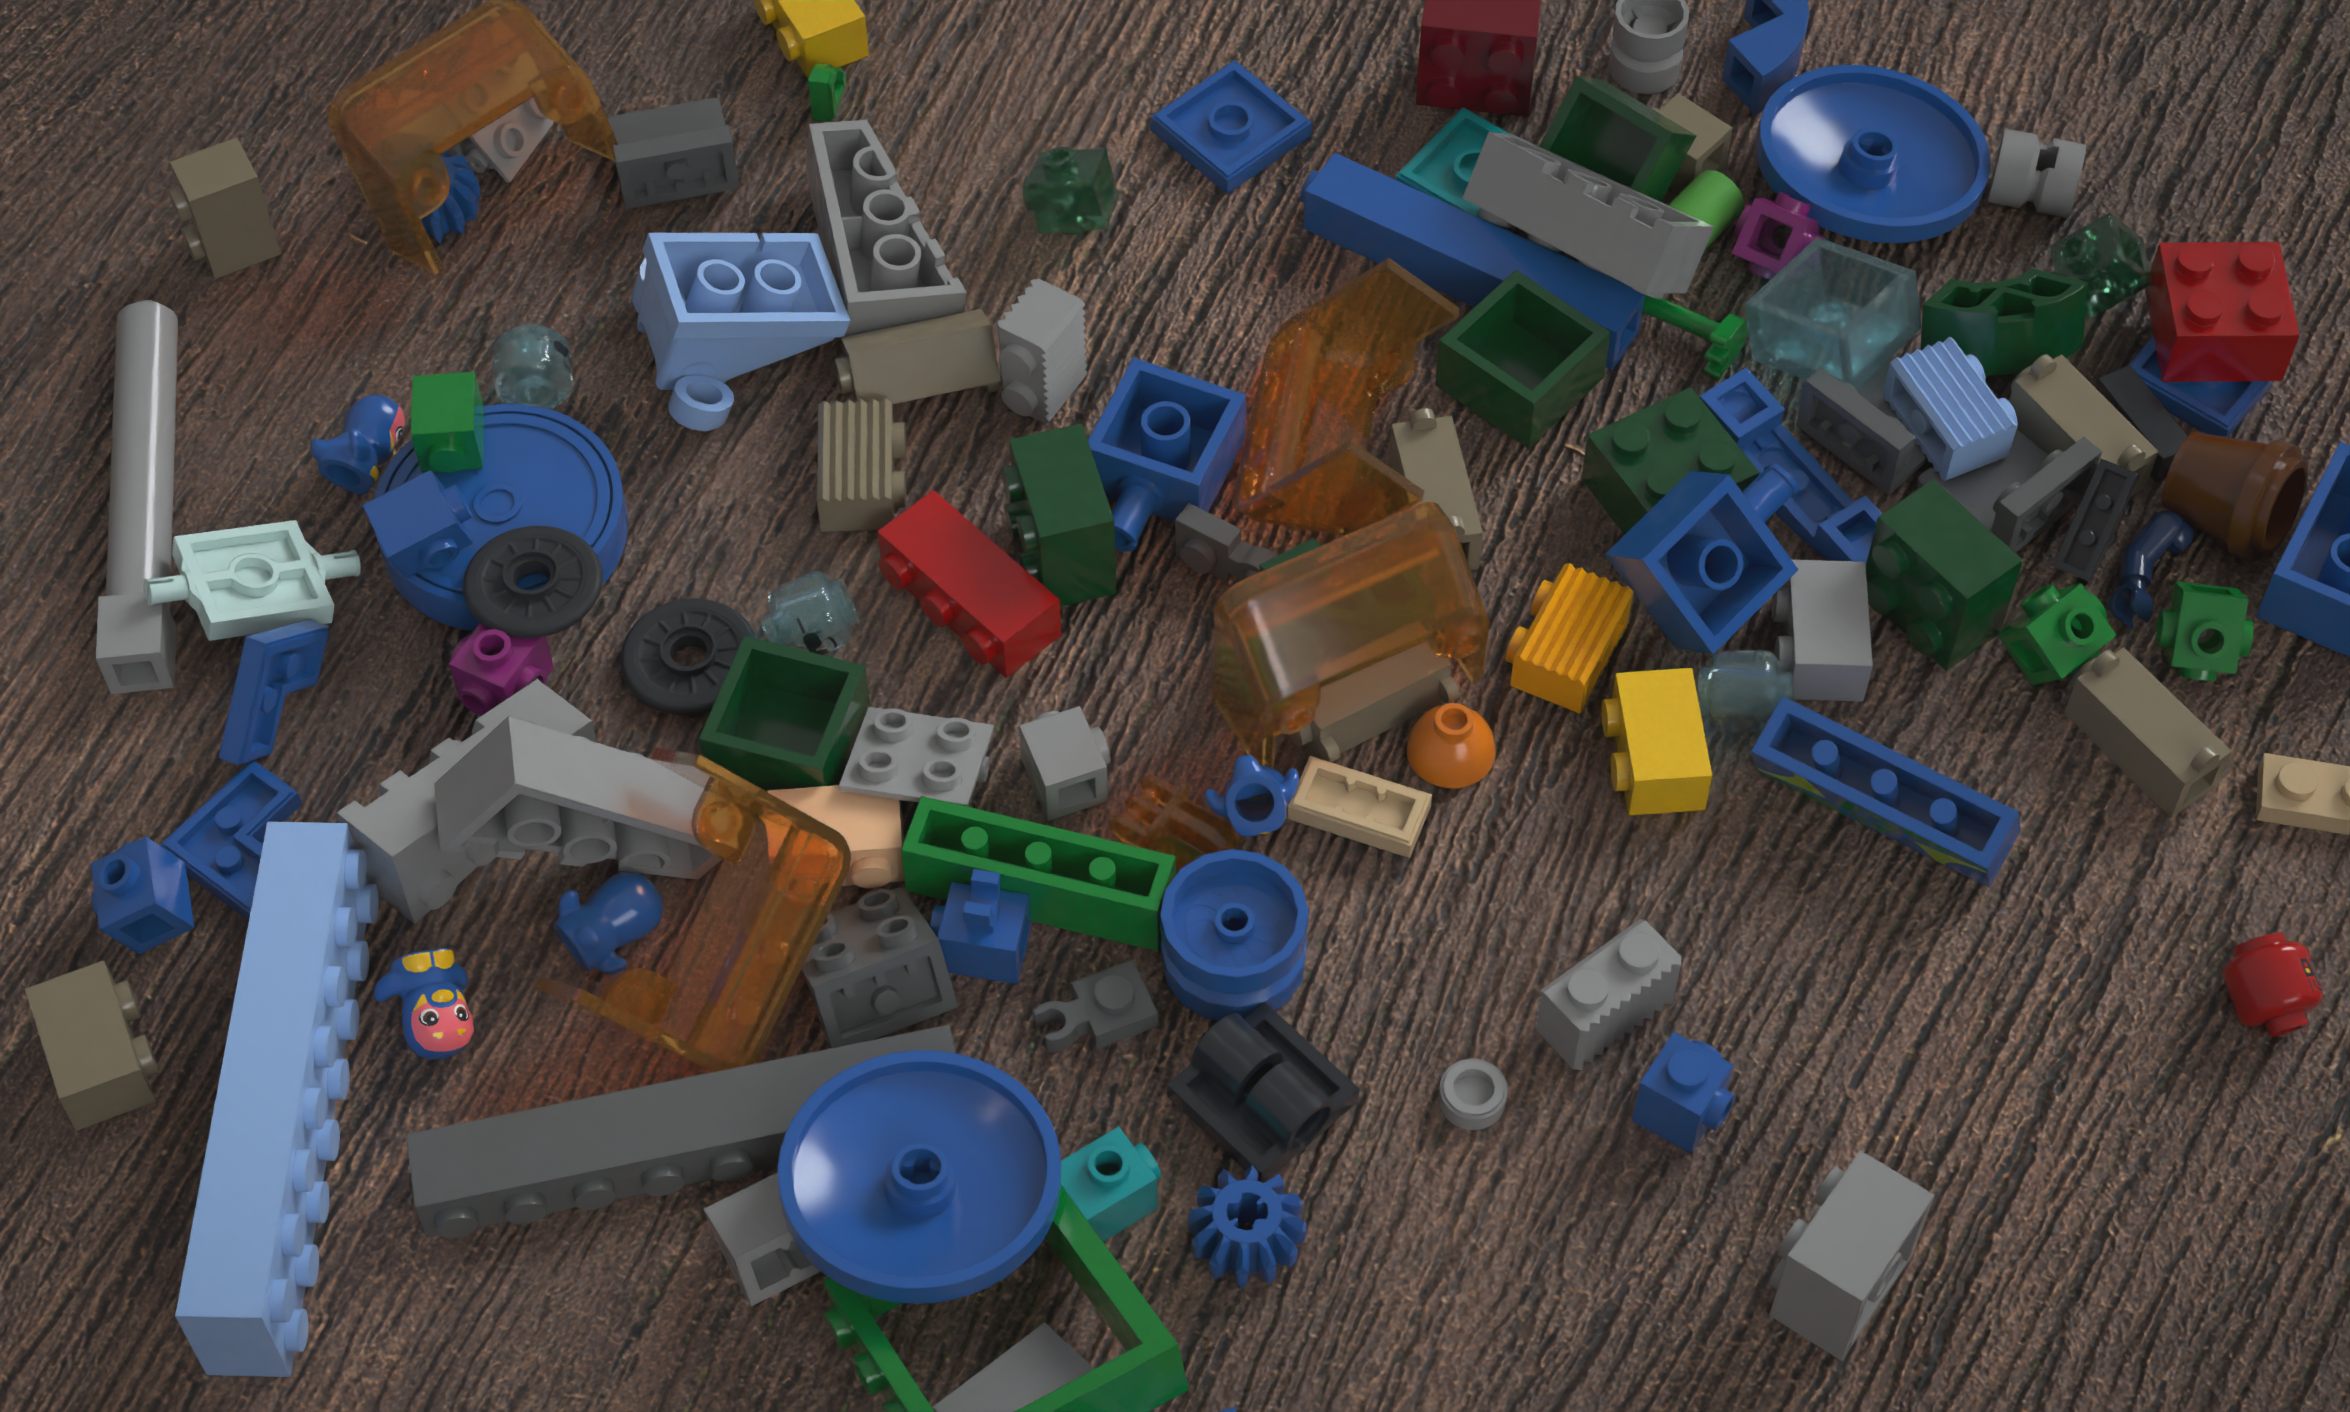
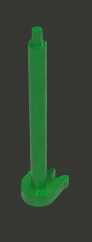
M1645 295L1643 313L1713 343L1704 356L1708 362L1703 373L1720 380L1736 359L1745 343L1749 330L1748 320L1734 314H1729L1721 323H1718L1663 298L1656 299Z

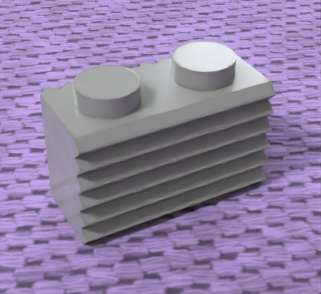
M1041 279L1030 280L1031 287L1024 288V295L1017 296L1018 303L1011 304V311L1004 312V320L997 321L1002 384L1001 396L1004 403L1013 412L1022 416H1031L1047 423L1050 422L1088 374L1085 370L1087 367L1085 363L1087 357L1084 355L1087 351L1084 348L1086 345L1084 340L1086 334L1083 332L1086 329L1083 325L1086 321L1083 315L1086 312L1082 309L1085 304L1079 297Z
M1639 919L1539 991L1541 996L1538 997L1540 1002L1537 1004L1539 1009L1536 1010L1537 1016L1535 1019L1537 1022L1534 1023L1537 1032L1572 1069L1582 1070L1584 1062L1593 1063L1594 1055H1603L1604 1047L1613 1048L1614 1040L1623 1041L1624 1033H1633L1634 1025L1643 1026L1644 1018L1653 1019L1654 1011L1663 1012L1664 1004H1673L1681 967V956L1646 920Z

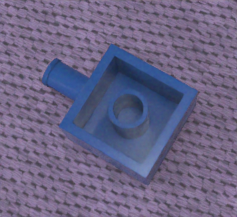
M1132 359L1088 439L1106 497L1116 502L1111 510L1114 518L1116 550L1131 552L1135 549L1138 543L1137 540L1151 514L1175 522L1188 503L1206 512L1209 511L1245 441L1246 394L1143 360Z
M1769 463L1764 468V471L1743 492L1729 474L1690 471L1605 556L1627 585L1634 591L1636 597L1675 648L1714 654L1799 570L1765 524L1790 497H1794L1798 493V485L1789 472L1775 463L1773 465Z

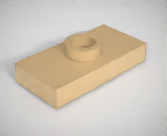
M1310 756L1299 780L1296 794L1288 805L1287 819L1410 858L1431 808L1432 794Z

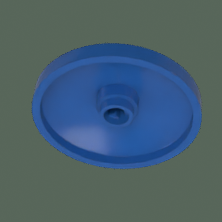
M1866 65L1823 67L1805 72L1783 84L1775 91L1765 105L1755 141L1758 165L1762 175L1776 195L1779 192H1783L1793 199L1810 204L1811 208L1808 216L1818 220V225L1825 229L1851 238L1880 243H1906L1926 240L1940 236L1962 224L1977 208L1987 184L1991 166L1989 147L1981 128L1968 111L1956 100L1935 86L1916 77L1891 69Z
M916 1050L878 1056L853 1065L825 1082L806 1100L794 1116L784 1136L778 1162V1185L782 1213L787 1228L802 1253L816 1268L842 1286L872 1298L896 1303L920 1304L954 1300L986 1289L1018 1269L1042 1243L1052 1225L1060 1200L1061 1156L1057 1136L1049 1117L1036 1098L1021 1083L993 1065L972 1057L944 1051Z

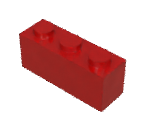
M934 490L877 531L880 550L878 565L885 579L895 589L903 590L905 588L920 602L923 611L934 624L939 627L947 625L962 639L968 653L978 663L982 665L989 663L1007 678L1062 635L1060 599Z

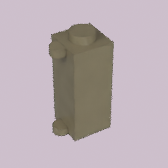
M982 309L841 337L844 357L834 359L841 394L851 393L854 403L860 399L867 403L872 399L881 402L886 398L892 404L983 385H985L987 393L1000 391L999 382H1001L992 327Z
M2048 354L2039 357L2014 379L2011 385L2012 392L2009 402L2015 410L2018 421L2017 430L2048 455L2056 449L2064 452L2082 437H2085L2103 451L2102 459L2140 475L2131 497L2146 488L2159 451L2062 354L2054 359Z
M1428 408L1418 409L1411 414L1410 421L1392 424L1389 457L1418 578L1477 570L1480 565L1483 531L1452 416L1435 418L1433 410Z
M1415 621L1287 683L1286 712L1282 713V721L1288 736L1296 746L1302 747L1305 745L1313 757L1333 762L1341 757V753L1442 702L1448 704L1458 699L1460 692L1456 682L1450 675L1451 663L1419 621Z
M2124 647L2115 653L2110 649L2104 651L2097 658L2088 661L2076 672L2071 680L2073 690L2064 714L2170 818L2218 786L2232 751Z

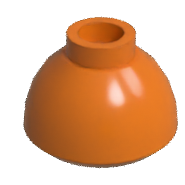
M1449 703L1428 710L1417 720L1410 731L1406 752L1412 769L1428 783L1443 788H1462L1475 784L1488 774L1495 761L1496 747L1494 735L1488 723L1480 714L1462 704Z

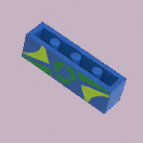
M1784 696L1781 697L1751 751L1757 772L1989 888L2021 832L2018 811Z

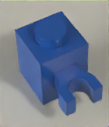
M973 869L971 885L951 882L946 905H936L934 907L930 922V928L939 939L948 973L1018 984L1032 930L1030 895L1000 890V873Z

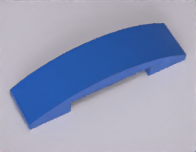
M1744 368L1700 395L1699 398L1760 472L1759 475L1769 463L1772 465L1775 463L1783 467L1795 479L1799 488L1798 493L1794 497H1790L1775 514L1802 540L1828 560L1865 562L1866 565L1877 518L1882 514L1881 511L1866 495L1854 502L1781 424L1785 412L1784 407L1747 368Z

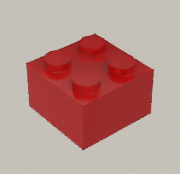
M2280 242L2159 243L2145 286V294L2162 382L2283 381L2300 334Z

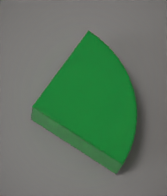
M817 63L813 67L808 78L812 120L832 122L835 119L847 83L845 72L842 68L823 63Z

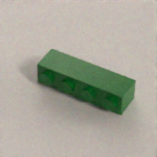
M921 796L901 849L905 887L908 892L947 901L951 882L971 885L973 869L1000 873V890L1030 895L1031 921L1159 951L1162 941L1160 914L1166 888L1176 876V856L924 796Z

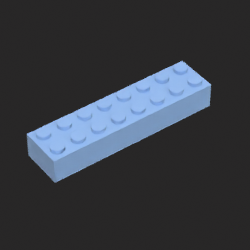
M267 822L175 1314L206 1375L291 1377L295 1352H303L306 1347L308 1314L306 1309H302L305 1288L314 1287L318 1277L319 1252L317 1245L313 1244L316 1223H325L329 1211L328 1183L323 1180L326 1162L335 1161L338 1155L340 1130L338 1121L334 1120L337 1100H345L349 1090L350 1070L348 1060L344 1059L347 1040H355L358 1034L360 1013L359 1004L354 999L357 981H365L367 978L369 948L367 942L364 941L366 923H375L379 906L377 885L369 884L366 877L367 861L365 851L363 849H356L348 823Z

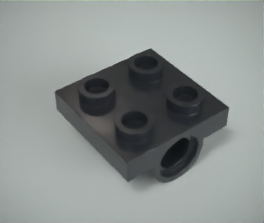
M1265 1002L1245 1019L1239 1014L1233 1013L1218 1021L1196 1046L1192 1055V1063L1167 1084V1097L1245 1171L1253 1165L1258 1171V1181L1262 1183L1270 1179L1359 1101L1360 1088Z

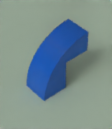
M1746 0L1744 19L1753 29L1728 40L1722 80L1755 115L1764 110L1768 100L1778 88L1797 75L1808 25V0Z

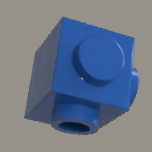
M431 470L362 505L387 558L405 578L425 568L434 569L442 567L453 561L458 556L460 550L473 544L464 525L465 521L473 518L464 497L455 484L445 488Z
M148 837L124 844L117 851L91 863L94 885L91 903L98 917L99 930L134 952L141 954L194 929L185 862Z
M1673 1032L1640 1081L1632 1121L1692 1154L1708 1127L1714 1131L1720 1128L1734 1103L1735 1095L1727 1091L1734 1065L1724 1060L1721 1054L1709 1044L1696 1040L1690 1041Z

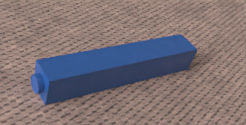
M1335 152L1320 172L1317 170L1312 171L1304 182L1300 201L1304 203L1305 230L1474 308L1509 275L1517 270L1611 332L1606 368L1611 371L1640 331L1645 299L1644 294L1618 280Z

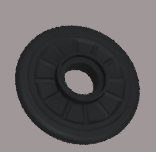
M551 526L520 527L494 537L475 553L464 573L463 595L472 615L490 630H500L509 637L515 638L546 637L570 628L588 614L599 598L603 583V571L595 551L579 536L564 529ZM530 573H542L550 578L546 585L536 590H524L516 585L521 577Z
M701 598L674 600L652 609L642 616L630 629L621 649V672L631 692L640 701L653 709L675 715L706 713L713 708L743 637L756 638L747 620L740 613L725 604ZM688 646L702 648L707 653L700 663L693 666H681L672 660L677 651Z

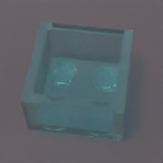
M1816 237L1745 303L1753 360L1805 380L1822 367L1840 381L1852 385L1856 390L1922 328L1916 271Z

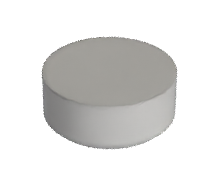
M1465 1059L1454 1063L1445 1071L1440 1081L1439 1106L1443 1115L1452 1124L1463 1129L1480 1130L1493 1125L1501 1118L1506 1107L1508 1093L1506 1079L1497 1067L1484 1060Z

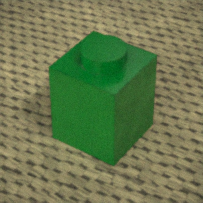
M475 372L413 376L411 438L421 473L428 472L429 470L432 472L453 473L464 469L483 468L485 409Z

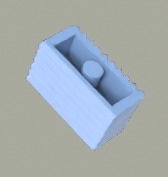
M1948 337L1944 342L1938 341L1933 346L1927 345L1923 350L1917 349L1912 354L1906 353L1901 359L1898 357L1894 358L1890 362L1883 390L1884 400L1889 402L1891 410H1895L1897 418L1902 420V424L1908 428V431L1916 436V445H1920L1922 454L1927 455L1928 462L1933 463L1934 470L1939 472L1943 481L2008 457L2018 427L2017 416L2011 403L2005 398L1997 399L1985 383V373L1980 361L1972 354L1965 355L1951 337Z

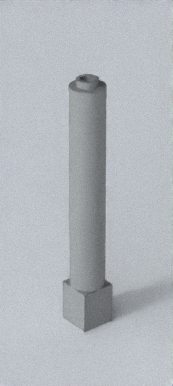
M142 300L125 306L119 311L116 321L106 596L98 597L96 660L111 694L175 688L176 624L170 611V602L149 606L145 599L143 586L144 579L146 578L153 579L171 576L178 318L170 308L151 300Z

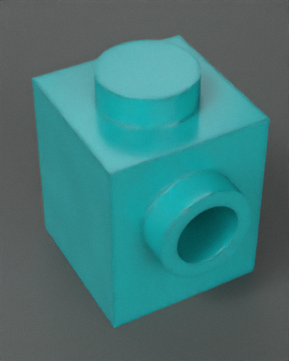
M1119 1126L1061 1160V1186L1103 1242L1158 1209L1157 1180L1161 1179L1158 1164L1145 1145L1138 1143L1133 1146Z

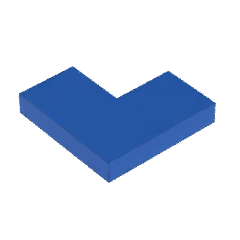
M309 619L246 636L218 758L240 765L270 755L273 752L285 695L314 686L318 682L329 634V626Z
M252 760L163 841L160 846L185 862L186 872L190 878L249 921L267 822H284L302 805L297 791Z

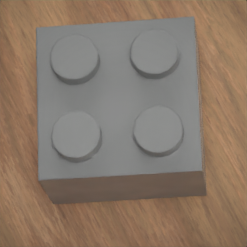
M1861 1150L1845 1172L1835 1166L1815 1196L1814 1203L1819 1206L1809 1222L1806 1223L1799 1218L1787 1233L1778 1250L1777 1255L1782 1257L1773 1272L1768 1284L1777 1290L1769 1316L1842 1361L1912 1258L1935 1195Z

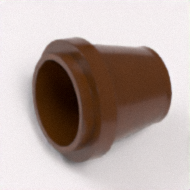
M2195 431L2184 440L2171 463L2163 488V507L2180 515L2181 518L2227 545L2230 555L2252 563L2263 555H2270L2277 550L2290 531L2305 494L2308 466L2306 462L2302 461V452L2299 446L2280 439L2267 444Z

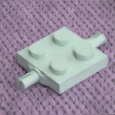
M293 520L174 536L172 556L180 575L153 579L146 578L144 579L143 587L145 599L149 606L185 600L196 610L208 640L212 641L257 634L309 619L321 624L332 623L334 603L325 585V580L359 576L361 566L356 550L327 555L317 553L305 541L297 521Z

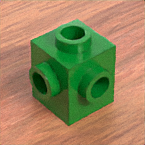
M2175 581L2170 610L2161 609L2158 616L2155 635L2156 647L2164 648L2163 656L2171 666L2179 667L2178 675L2182 677L2215 681L2218 672L2236 674L2239 657L2247 658L2252 646L2253 621L2245 619L2249 599L2237 588ZM2210 629L2205 636L2199 638V635L2204 630Z
M2081 583L2057 590L2053 584H2048L2038 589L2020 603L2024 613L1997 633L2031 685L2060 680L2066 675L2069 678H2073L2084 664L2100 655L2098 651L2100 648L2117 636L2106 620L2107 613L2103 604L2095 595L2086 591Z

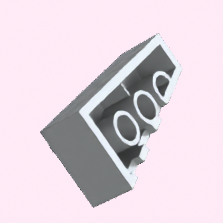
M867 120L809 124L806 175L820 240L850 318L845 336L965 312L967 292L959 278H953L947 269L945 254L936 238L930 239L921 224L920 211L911 196L906 197L897 182L898 173Z
M538 679L476 719L472 729V736L463 742L447 738L431 749L428 765L412 776L408 777L399 770L381 782L380 792L383 795L366 807H363L354 800L337 812L340 823H348L356 849H363L365 851L368 883L376 884L378 895L412 923L416 924L430 910L443 906L451 898L456 886L478 866H485L495 858L493 845L467 843L464 853L440 851L434 783L508 716L529 720L537 725L573 736L585 737L597 743L592 720Z
M508 716L434 783L440 851L464 853L467 843L493 845L495 857L521 860L525 854V849L559 853V861L563 865L584 867L589 863H596L605 859H615L618 863V871L698 880L736 849L728 782L698 774L690 769H682L652 760L638 753H629L596 743L585 737L573 736L537 725L525 719Z

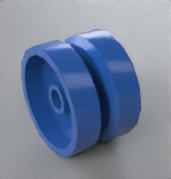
M1230 849L1205 854L1179 870L1165 890L1160 914L1162 935L1161 963L1167 986L1185 1007L1207 1019L1220 1021L1222 1018L1233 1013H1237L1245 1019L1264 1002L1274 1011L1289 1002L1303 980L1307 956L1306 936L1309 910L1302 886L1288 869L1261 853Z

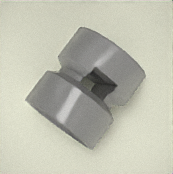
M1685 0L1617 1L1608 70L1612 79L1622 88L1634 93L1653 94L1663 92L1675 84L1680 77L1689 19V8Z
M2005 128L1993 173L1988 202L2020 208L2029 201L2034 203L2035 209L2039 213L2069 218L2082 172L2087 145L2054 138L2047 145H2042L2037 134Z

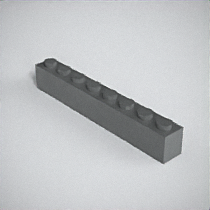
M945 1025L406 1134L415 1209L427 1238L434 1236L459 1238L473 1233L478 1227L508 1221L515 1224H527L538 1221L551 1212L576 1207L584 1210H595L609 1206L616 1199L647 1193L653 1196H664L675 1193L688 1184L713 1179L721 1182L743 1179L750 1175L752 1171L778 1166L780 1149L791 1121L806 1100L825 1082L853 1065L890 1053L916 1050L955 1053L950 1026Z

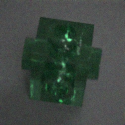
M1057 147L1039 154L1030 175L1026 176L1023 182L1024 204L1028 211H1033L1039 233L1061 232L1065 235H1077L1087 230L1106 229L1119 199L1106 148L1074 150L1070 147Z
M2111 212L2050 245L2054 271L2051 273L2088 282L2086 313L2090 317L2113 308L2118 303L2152 285L2144 239Z

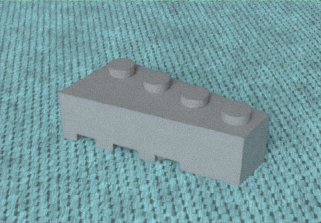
M1488 133L1462 199L1480 207L1478 216L1482 219L1505 228H1510L1511 225H1514L1529 233L1528 239L1553 251H1563L1579 259L1578 263L1602 274L1609 275L1632 287L1634 290L1656 299H1662L1665 293L1687 292L1714 229V226L1522 138L1507 133Z

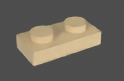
M2264 753L2258 766L2256 820L2350 835V766Z

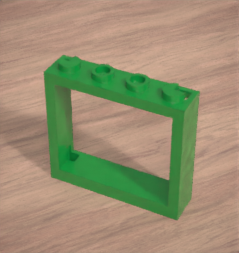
M1061 1186L1057 1212L1045 1239L1127 1352L1014 1412H1149L1189 1390L1178 1343ZM829 1277L824 1279L823 1282L832 1308L823 1312V1317L832 1330L839 1349L842 1351L852 1346L857 1356L852 1358V1363L869 1396L872 1397L880 1392L883 1394L887 1403L882 1405L883 1412H934L874 1320L875 1317L902 1303L872 1298L848 1289Z

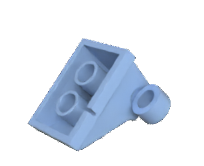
M648 233L643 247L645 258L640 266L632 290V302L638 312L637 329L639 332L647 334L655 358L657 369L656 386L660 390H673L668 407L670 415L678 424L698 431H710L719 428L725 424L734 402L733 392L724 384L725 382L739 375L828 343L835 337L845 336L850 318L818 233H762L760 240L757 233Z

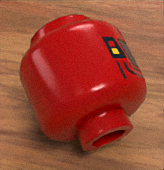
M2282 932L2260 936L2233 947L2234 958L2225 965L2223 978L2239 1022L2249 1027L2266 1026L2269 1037L2288 1034L2308 1026L2309 1023L2305 1014L2316 1009L2322 1002L2324 995L2307 947L2300 942L2287 941L2285 934Z

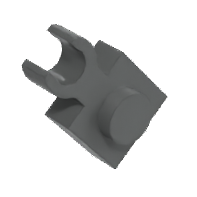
M1190 503L1187 504L1175 520L1176 557L1182 559L1194 571L1203 574L1209 573L1227 583L1233 576H1236L1249 588L1259 592V565L1277 555L1264 547L1252 546L1241 541V529Z
M1133 960L1071 982L1073 1001H1049L1039 1005L1034 1010L1036 1028L1050 1022H1057L1064 1026L1058 1032L1045 1035V1048L1049 1053H1058L1066 1050L1078 1037L1090 1033L1096 1049L1159 1026L1157 1009Z

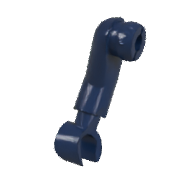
M2172 511L2155 513L2121 553L2120 587L2112 594L2108 604L2111 613L2131 629H2133V613L2146 623L2149 622L2152 616L2153 600L2146 593V587L2151 585L2155 562L2165 551L2173 554L2179 553V549L2184 551L2193 539L2194 532L2192 527L2183 521L2180 515Z

